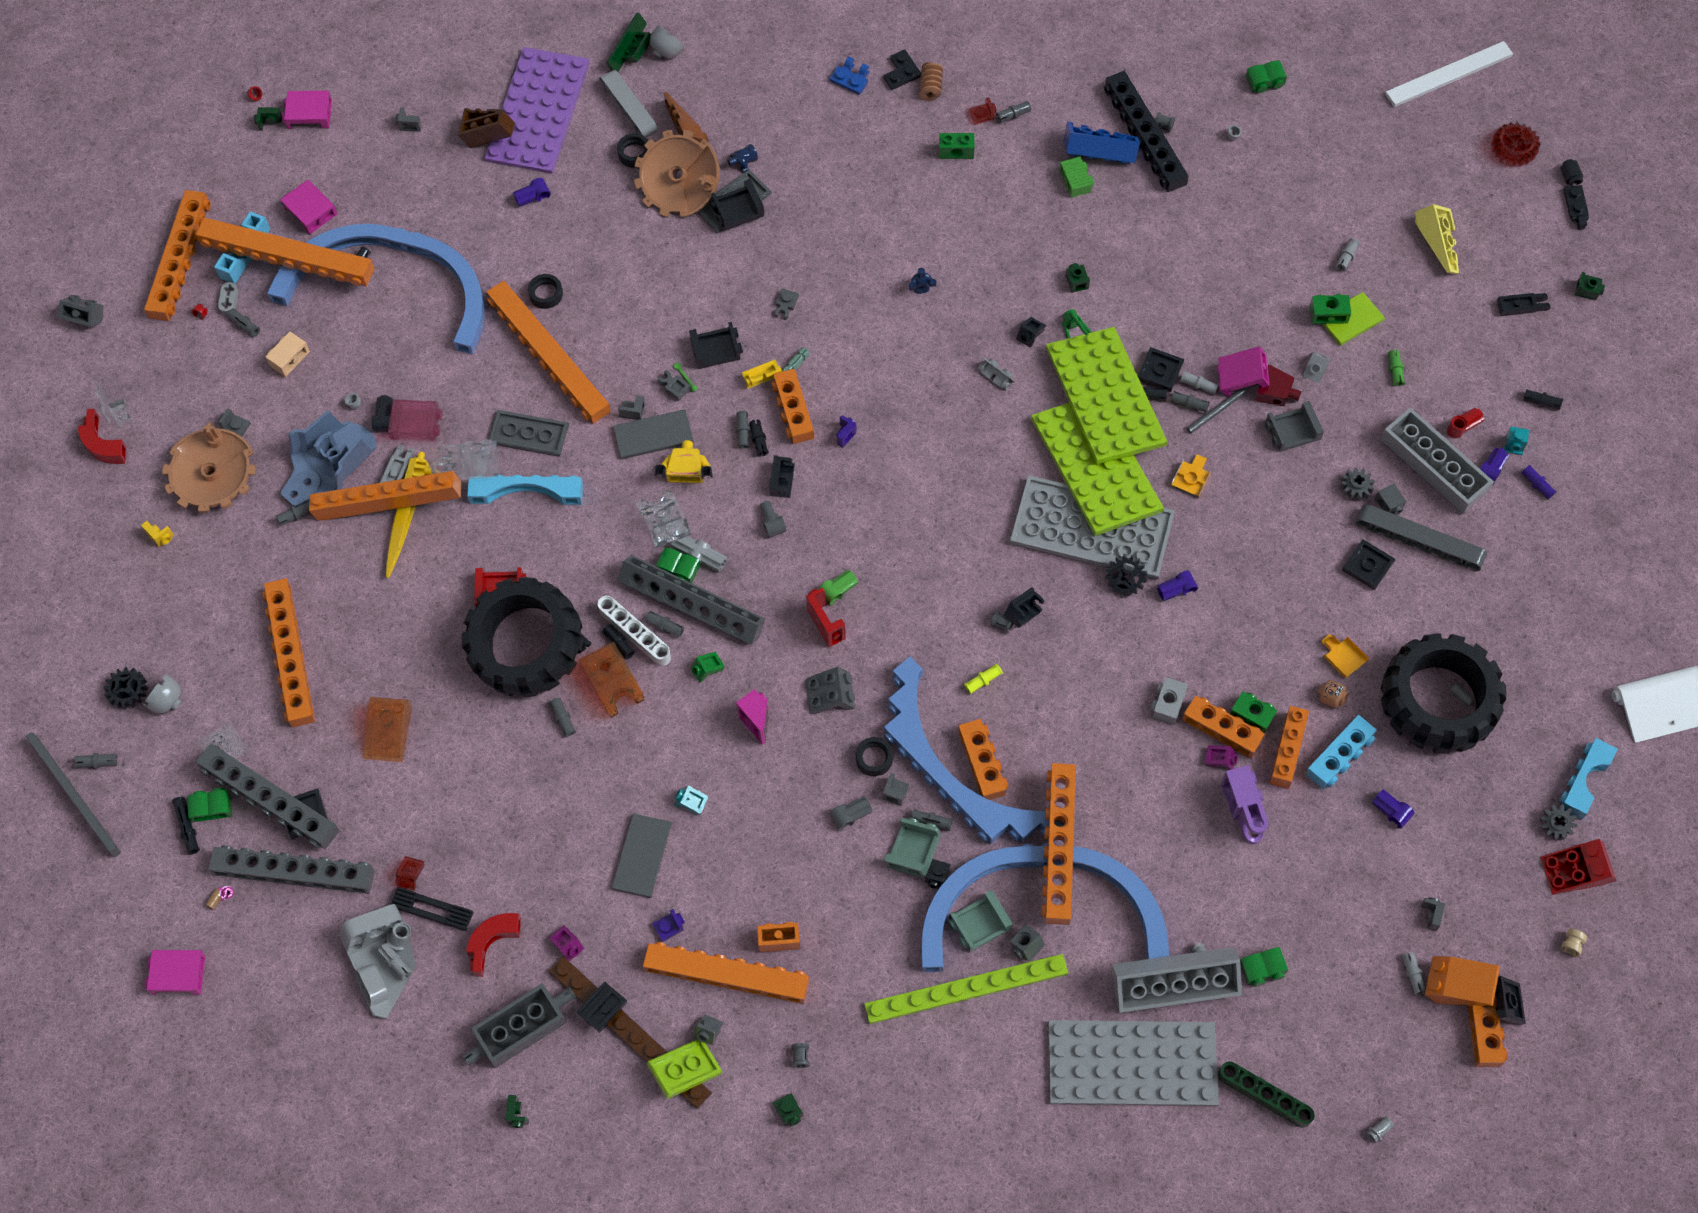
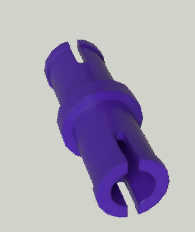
M1531 465L1521 472L1533 484L1532 487L1534 489L1537 488L1547 500L1557 492L1545 481L1546 478L1544 476L1541 477Z

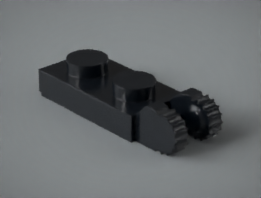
M1527 293L1499 296L1497 298L1501 316L1547 311L1551 308L1549 303H1537L1538 301L1547 300V293Z

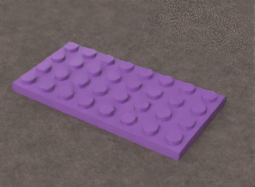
M523 47L502 110L515 122L511 137L490 142L485 155V161L553 174L590 60Z

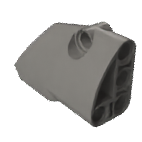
M395 904L344 922L338 935L355 969V979L372 1015L382 1019H387L410 976H405L406 979L401 980L394 969L388 967L387 961L381 956L378 949L381 945L387 943L397 955L402 956L401 960L412 970V973L416 967L409 938L411 928L403 922ZM396 933H401L404 937H399Z

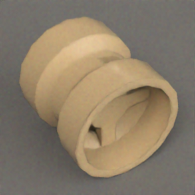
M1568 929L1565 935L1567 939L1562 942L1560 949L1574 957H1579L1582 953V945L1586 943L1588 937L1579 930Z

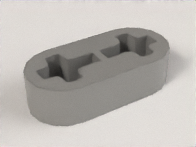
M232 282L225 283L220 291L218 307L224 315H227L230 309H236L239 290L236 284ZM232 288L233 291H230V296H228L227 291ZM227 301H229L230 306H228L227 309H225L224 306H226Z

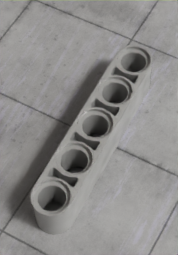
M615 69L599 77L601 85L606 87L607 93L615 99V104L624 111V116L628 121L632 122L633 128L637 133L647 137L658 131L652 117Z

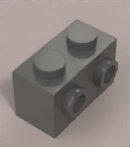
M69 295V297L59 301L58 318L89 327L100 324L102 321L104 305L97 304L95 300L80 299L81 297L78 295Z

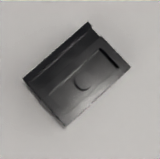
M604 982L577 1011V1014L600 1033L627 1004V1000L609 986L607 982Z

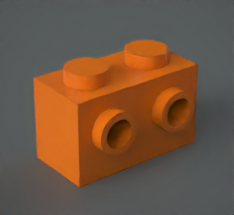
M784 922L775 925L767 923L757 926L760 952L800 949L798 923Z

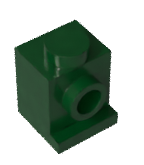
M1074 263L1066 268L1065 276L1071 293L1089 289L1090 279L1087 276L1084 264Z
M1582 272L1577 281L1575 295L1597 300L1598 296L1602 295L1605 289V285L1602 284L1603 279L1585 275V272Z

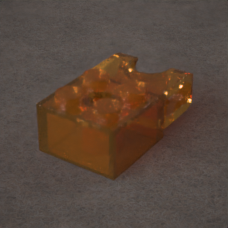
M614 642L579 659L583 672L610 718L618 715L616 701L622 696L631 697L637 704L645 701L641 688Z

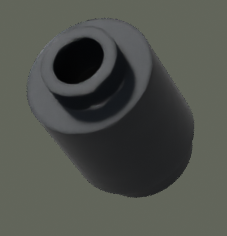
M1573 159L1564 161L1560 169L1566 183L1569 186H1573V183L1576 185L1583 182V173L1578 161Z

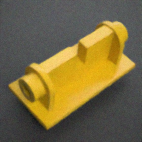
M776 359L746 370L742 372V375L749 389L774 379L773 374L782 372V370L777 365Z

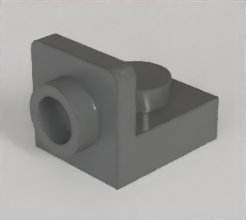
M400 108L399 114H396V124L399 125L400 131L421 132L420 117L406 116L404 108Z
M228 408L219 418L221 429L232 431L243 437L251 424L250 421L234 415L232 410Z
M1433 897L1424 898L1421 907L1430 909L1426 922L1430 923V930L1437 931L1441 925L1445 903Z
M704 1014L700 1023H697L695 1026L693 1037L700 1042L713 1045L723 1022Z

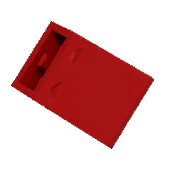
M1600 838L1540 857L1552 895L1602 886L1617 881L1605 844Z

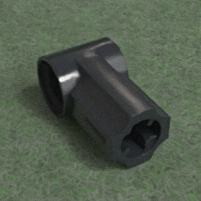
M387 395L377 397L375 415L372 416L373 431H393L391 430V423L394 422L392 416L394 400L392 397Z

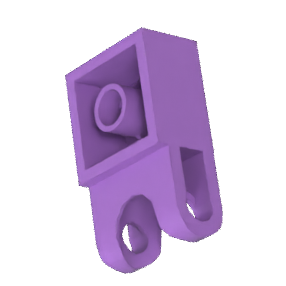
M1248 765L1226 771L1221 786L1233 820H1238L1245 841L1250 844H1256L1263 838L1264 832L1268 827V819L1262 805V792L1260 789L1257 790L1255 784L1257 782L1254 771L1250 770ZM1248 831L1252 834H1258V836L1253 838L1249 836Z

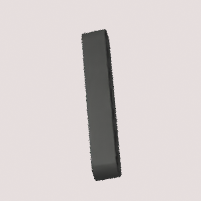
M1363 505L1356 520L1357 526H1364L1367 530L1382 533L1385 537L1393 540L1398 539L1403 544L1411 547L1416 546L1421 551L1429 554L1434 553L1447 561L1457 562L1456 564L1465 568H1473L1476 572L1481 570L1487 552L1481 547L1371 505Z

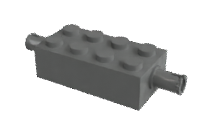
M541 983L472 1027L471 1029L479 1041L478 1045L462 1054L469 1066L481 1057L488 1056L494 1067L497 1068L566 1024L567 1022L560 1011V1007L575 999L576 996L571 988L568 987L553 997V995L549 994L544 984Z

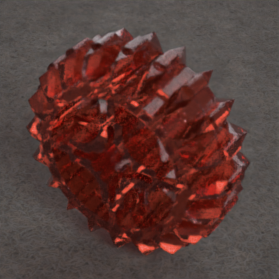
M1512 122L1508 125L1504 123L1492 137V152H1496L1495 157L1501 156L1500 162L1506 160V165L1512 162L1513 167L1517 163L1520 167L1524 163L1527 165L1538 155L1541 143L1539 142V136H1536V131H1531V127H1525V123L1523 125H1519L1518 122L1515 125Z

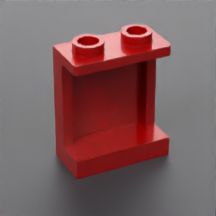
M517 567V571L484 572L483 568H475V606L478 605L476 599L485 590L490 593L497 589L496 583L509 578L513 582L519 581L520 577H527L526 573H523L521 567Z
M821 588L809 592L806 596L807 612L827 646L831 647L845 640V623L842 618L831 623L822 609L826 605L825 590Z

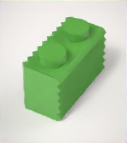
M1081 156L1061 161L1059 171L1070 197L1090 193L1094 182L1092 176H1088L1087 164L1085 161L1082 162Z

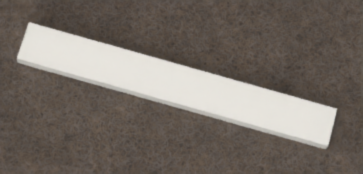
M1503 41L1388 90L1385 95L1391 104L1396 107L1512 57L1513 53Z

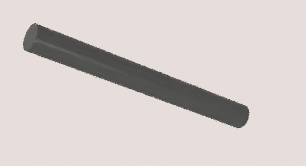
M1244 388L1239 389L1186 429L1192 434L1247 393Z

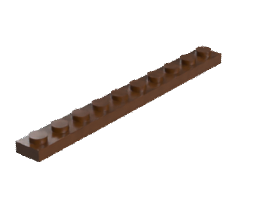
M564 956L549 970L566 988L570 987L574 995L583 1004L598 989ZM622 1009L607 1025L647 1063L668 1053ZM700 1084L681 1094L698 1109L712 1092L703 1084Z

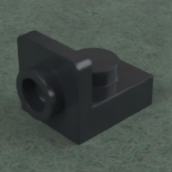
M1030 317L1020 326L1016 340L1031 348L1035 339L1045 330L1046 325Z
M932 859L928 872L925 875V883H928L927 885L931 888L939 889L947 879L951 864Z

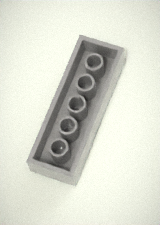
M1411 407L1385 428L1380 440L1462 514L1485 496L1494 483L1492 479Z
M1234 947L1112 964L1114 996L1120 1013L1242 995L1240 958Z

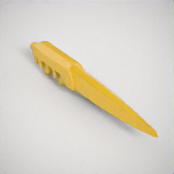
M418 452L416 458H410L404 479L436 474V468L430 467L427 459H424V452ZM416 505L396 509L387 554V578L391 576L402 550Z

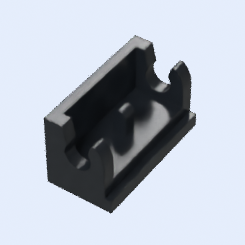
M774 455L769 486L770 496L791 497L795 463H792V458Z
M1033 587L1012 600L1004 613V616L1018 628L1039 615L1043 610L1036 604L1035 600L1041 604L1045 601L1034 591Z

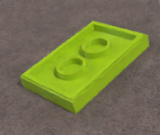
M1364 292L1350 299L1351 316L1348 323L1323 324L1340 346L1385 320V317Z
M698 1039L647 1063L666 1099L711 1080L722 1073L706 1043L700 1042Z

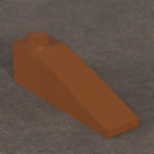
M664 92V101L678 135H683L684 130L694 132L693 139L698 142L705 139L709 143L707 134L702 132L700 126L668 92Z

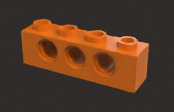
M795 369L773 374L774 381L771 382L773 392L778 393L776 401L778 408L782 407L783 410L781 412L782 422L787 423L788 428H785L787 438L792 439L793 444L814 439V429Z
M1196 695L1182 721L1225 745L1231 746L1234 750L1251 759L1265 735L1260 728L1246 724L1242 718L1232 716L1224 708L1216 707L1210 704L1206 698ZM1202 714H1209L1211 718L1206 719ZM1225 723L1229 728H1222L1220 724ZM1237 733H1243L1246 738H1240Z
M1290 705L1286 714L1269 784L1289 789L1293 780L1309 710Z
M981 719L958 725V733L980 795L988 800L1005 796L1008 783L1006 778L1001 776V763L999 759H995L994 753L996 751L993 742L988 740L989 730L987 725H983ZM980 740L982 741V744L975 745L973 741ZM985 757L989 761L982 763L979 761V758ZM992 775L995 777V779L989 781L985 778V776Z
M1494 996L1493 1006L1468 1005L1476 1067H1501L1507 1060V1050L1503 1048L1502 1042L1504 1040V1029L1500 1027L1501 1019H1499L1496 1013V996ZM1482 1020L1489 1021L1491 1028L1485 1027ZM1485 1040L1491 1041L1494 1048L1487 1047Z

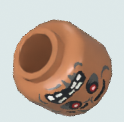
M1333 680L1321 684L1318 689L1320 702L1335 709L1344 706L1349 695L1345 685Z

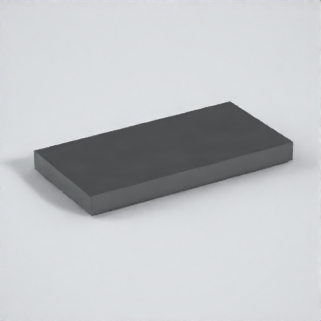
M747 170L715 194L718 197L743 188L744 181L751 179L761 201L771 195L772 191L750 170ZM710 202L697 212L717 233L724 229L722 224L719 225L716 218L717 212L712 210Z
M685 409L613 425L621 460L682 446V442L685 440L694 443Z
M497 410L488 444L560 457L569 423Z
M633 813L612 890L652 898L672 822Z

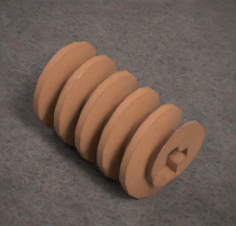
M932 62L922 65L919 93L921 99L933 101L941 95L943 67Z

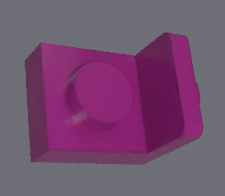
M1208 745L1205 758L1206 766L1226 767L1227 770L1234 769V765H1237L1238 756L1231 746Z
M565 925L549 937V940L568 961H571L584 950L578 938Z

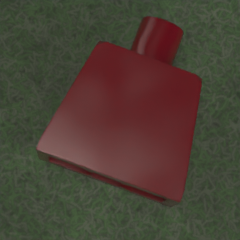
M1268 364L1270 386L1265 388L1259 386L1255 401L1283 407L1287 398L1298 402L1302 391L1292 388L1295 378Z

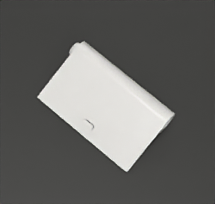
M1698 665L1614 687L1612 698L1614 702L1624 706L1635 743L1698 727Z

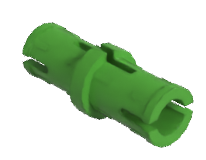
M1396 349L1395 354V350H1390L1388 352L1389 372L1392 373L1393 386H1397V383H1399V386H1404V365L1401 364L1400 351Z

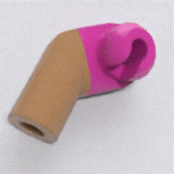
M229 886L215 889L205 906L214 910L219 901L230 899L233 896V889Z

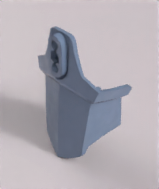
M327 410L305 430L296 429L289 432L290 456L294 470L288 482L281 490L282 497L292 506L297 507L308 502L310 494L342 489L343 480L377 448L372 431L352 422L340 423Z

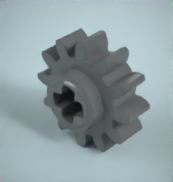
M1355 467L1353 473L1347 470L1346 475H1343L1341 478L1340 488L1345 489L1344 495L1351 494V500L1354 496H1357L1358 501L1361 500L1362 496L1367 499L1369 493L1373 492L1375 480H1369L1371 473L1365 475L1364 468L1361 472H1358V469Z
M1562 804L1559 809L1552 805V812L1548 809L1544 810L1547 817H1541L1540 820L1545 822L1541 829H1548L1546 836L1553 833L1554 840L1559 835L1565 840L1566 833L1569 835L1574 834L1570 828L1578 826L1576 823H1572V820L1576 819L1577 816L1569 815L1572 811L1571 808L1564 811V805ZM1554 818H1555V819L1561 818V819L1563 820V822H1562L1563 826H1562V825H1559V826L1557 827V826L1554 824V823L1556 822V821L1554 820Z

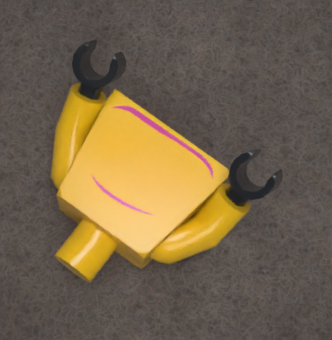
M689 440L683 441L682 448H674L672 454H669L660 465L655 466L654 476L661 474L665 478L667 475L668 482L703 483L705 476L713 478L712 468L706 457L700 455L699 449H693V442Z

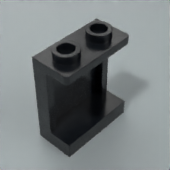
M751 179L744 181L743 188L717 197L715 192L711 193L712 200L709 201L713 211L716 210L717 221L719 225H723L725 230L765 216L764 205Z
M728 322L727 328L697 334L696 329L689 330L698 369L741 360L740 354L743 353L741 342L737 343L736 338H739L737 327L733 328L732 322Z

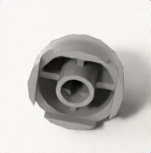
M657 25L650 36V45L654 49L652 53L660 59L662 56L667 59L674 58L684 48V45L676 37L671 36L667 30Z
M167 674L162 678L164 680L163 683H158L147 697L146 703L143 704V706L155 713L163 714L171 709L176 710L182 702L179 699L181 695L180 685Z

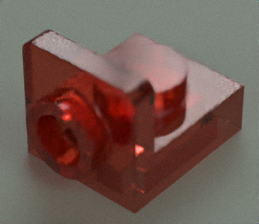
M989 97L986 98L985 104L969 108L974 125L994 120V115L997 112L995 104L991 102Z
M405 856L395 872L396 886L414 891L416 889V880L424 868V861Z

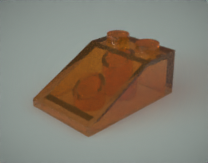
M370 697L366 715L364 759L403 762L412 713V706L409 700Z

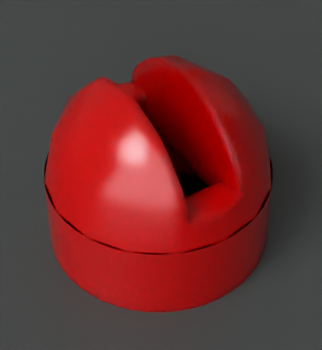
M256 86L250 87L247 92L248 97L255 101L260 100L263 95L262 90ZM252 89H253L254 93L257 95L256 98L254 97V95H253L252 92H251Z
M197 304L191 310V313L195 317L200 313L202 315L200 319L203 320L207 316L208 309L207 307L204 308L203 304Z

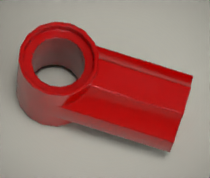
M1473 408L1461 416H1454L1447 428L1448 435L1452 438H1460L1463 433L1483 423L1485 419L1482 411Z

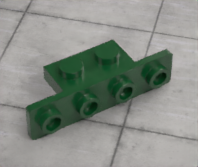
M640 13L634 15L608 58L606 64L611 71L615 69L619 72L624 62H638L648 46L651 34L650 32H643L647 23Z

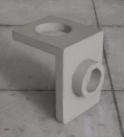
M1314 352L1303 373V377L1320 383L1331 358Z

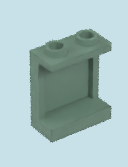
M901 818V828L891 854H886L884 861L887 867L925 879L941 838L940 831L932 823L923 824L914 818Z
M992 890L985 893L984 898L959 912L950 913V920L948 921L953 932L957 931L960 938L958 939L964 949L968 948L969 952L1006 933L1013 926V923Z

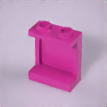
M329 90L287 91V98H284L285 112L282 114L283 123H286L287 128L291 129L292 124L321 123L322 128H329L332 106Z
M309 179L280 199L283 208L289 210L309 235L337 215L335 206Z
M1260 346L1218 358L1217 372L1220 376L1218 386L1220 391L1227 397L1231 396V391L1258 383L1262 388L1270 386L1267 354Z
M152 950L151 957L148 958L149 976L145 979V988L152 995H156V992H190L192 995H201L206 955L201 950Z

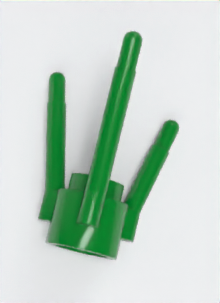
M1070 309L1063 314L1064 321L1062 325L1067 339L1071 338L1068 327L1076 328L1079 326L1086 336L1092 332L1074 309Z

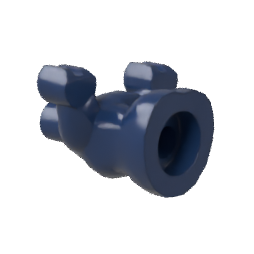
M749 144L745 148L730 154L732 158L727 161L730 166L736 163L742 166L741 170L746 172L749 170L748 162L757 161L758 155L754 146Z
M919 268L918 272L912 277L911 283H909V290H914L917 294L927 293L930 287L936 286L937 281L926 273L924 268Z

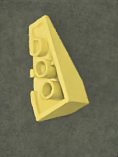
M1432 204L1416 211L1415 223L1446 272L1454 275L1459 274L1458 256L1452 250V247L1456 245V239L1451 236V231H1455L1451 209Z

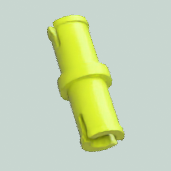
M996 663L986 671H980L978 676L964 683V686L969 691V694H972L982 686L989 685L990 681L1002 675L1003 672Z

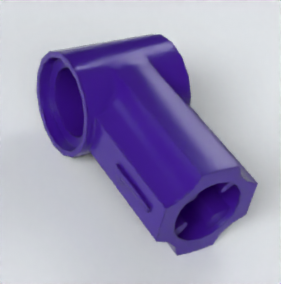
M536 178L531 181L529 186L513 192V196L518 206L521 207L535 200L540 202L541 199L549 198L551 192L543 178Z
M1494 448L1480 470L1495 482L1509 454L1503 448Z
M1188 570L1179 573L1172 580L1157 585V590L1161 599L1166 601L1182 594L1186 596V593L1191 591L1195 592L1198 590V585Z
M1384 789L1372 801V804L1386 814L1390 822L1393 821L1397 824L1399 829L1403 828L1415 814L1408 804L1397 801Z

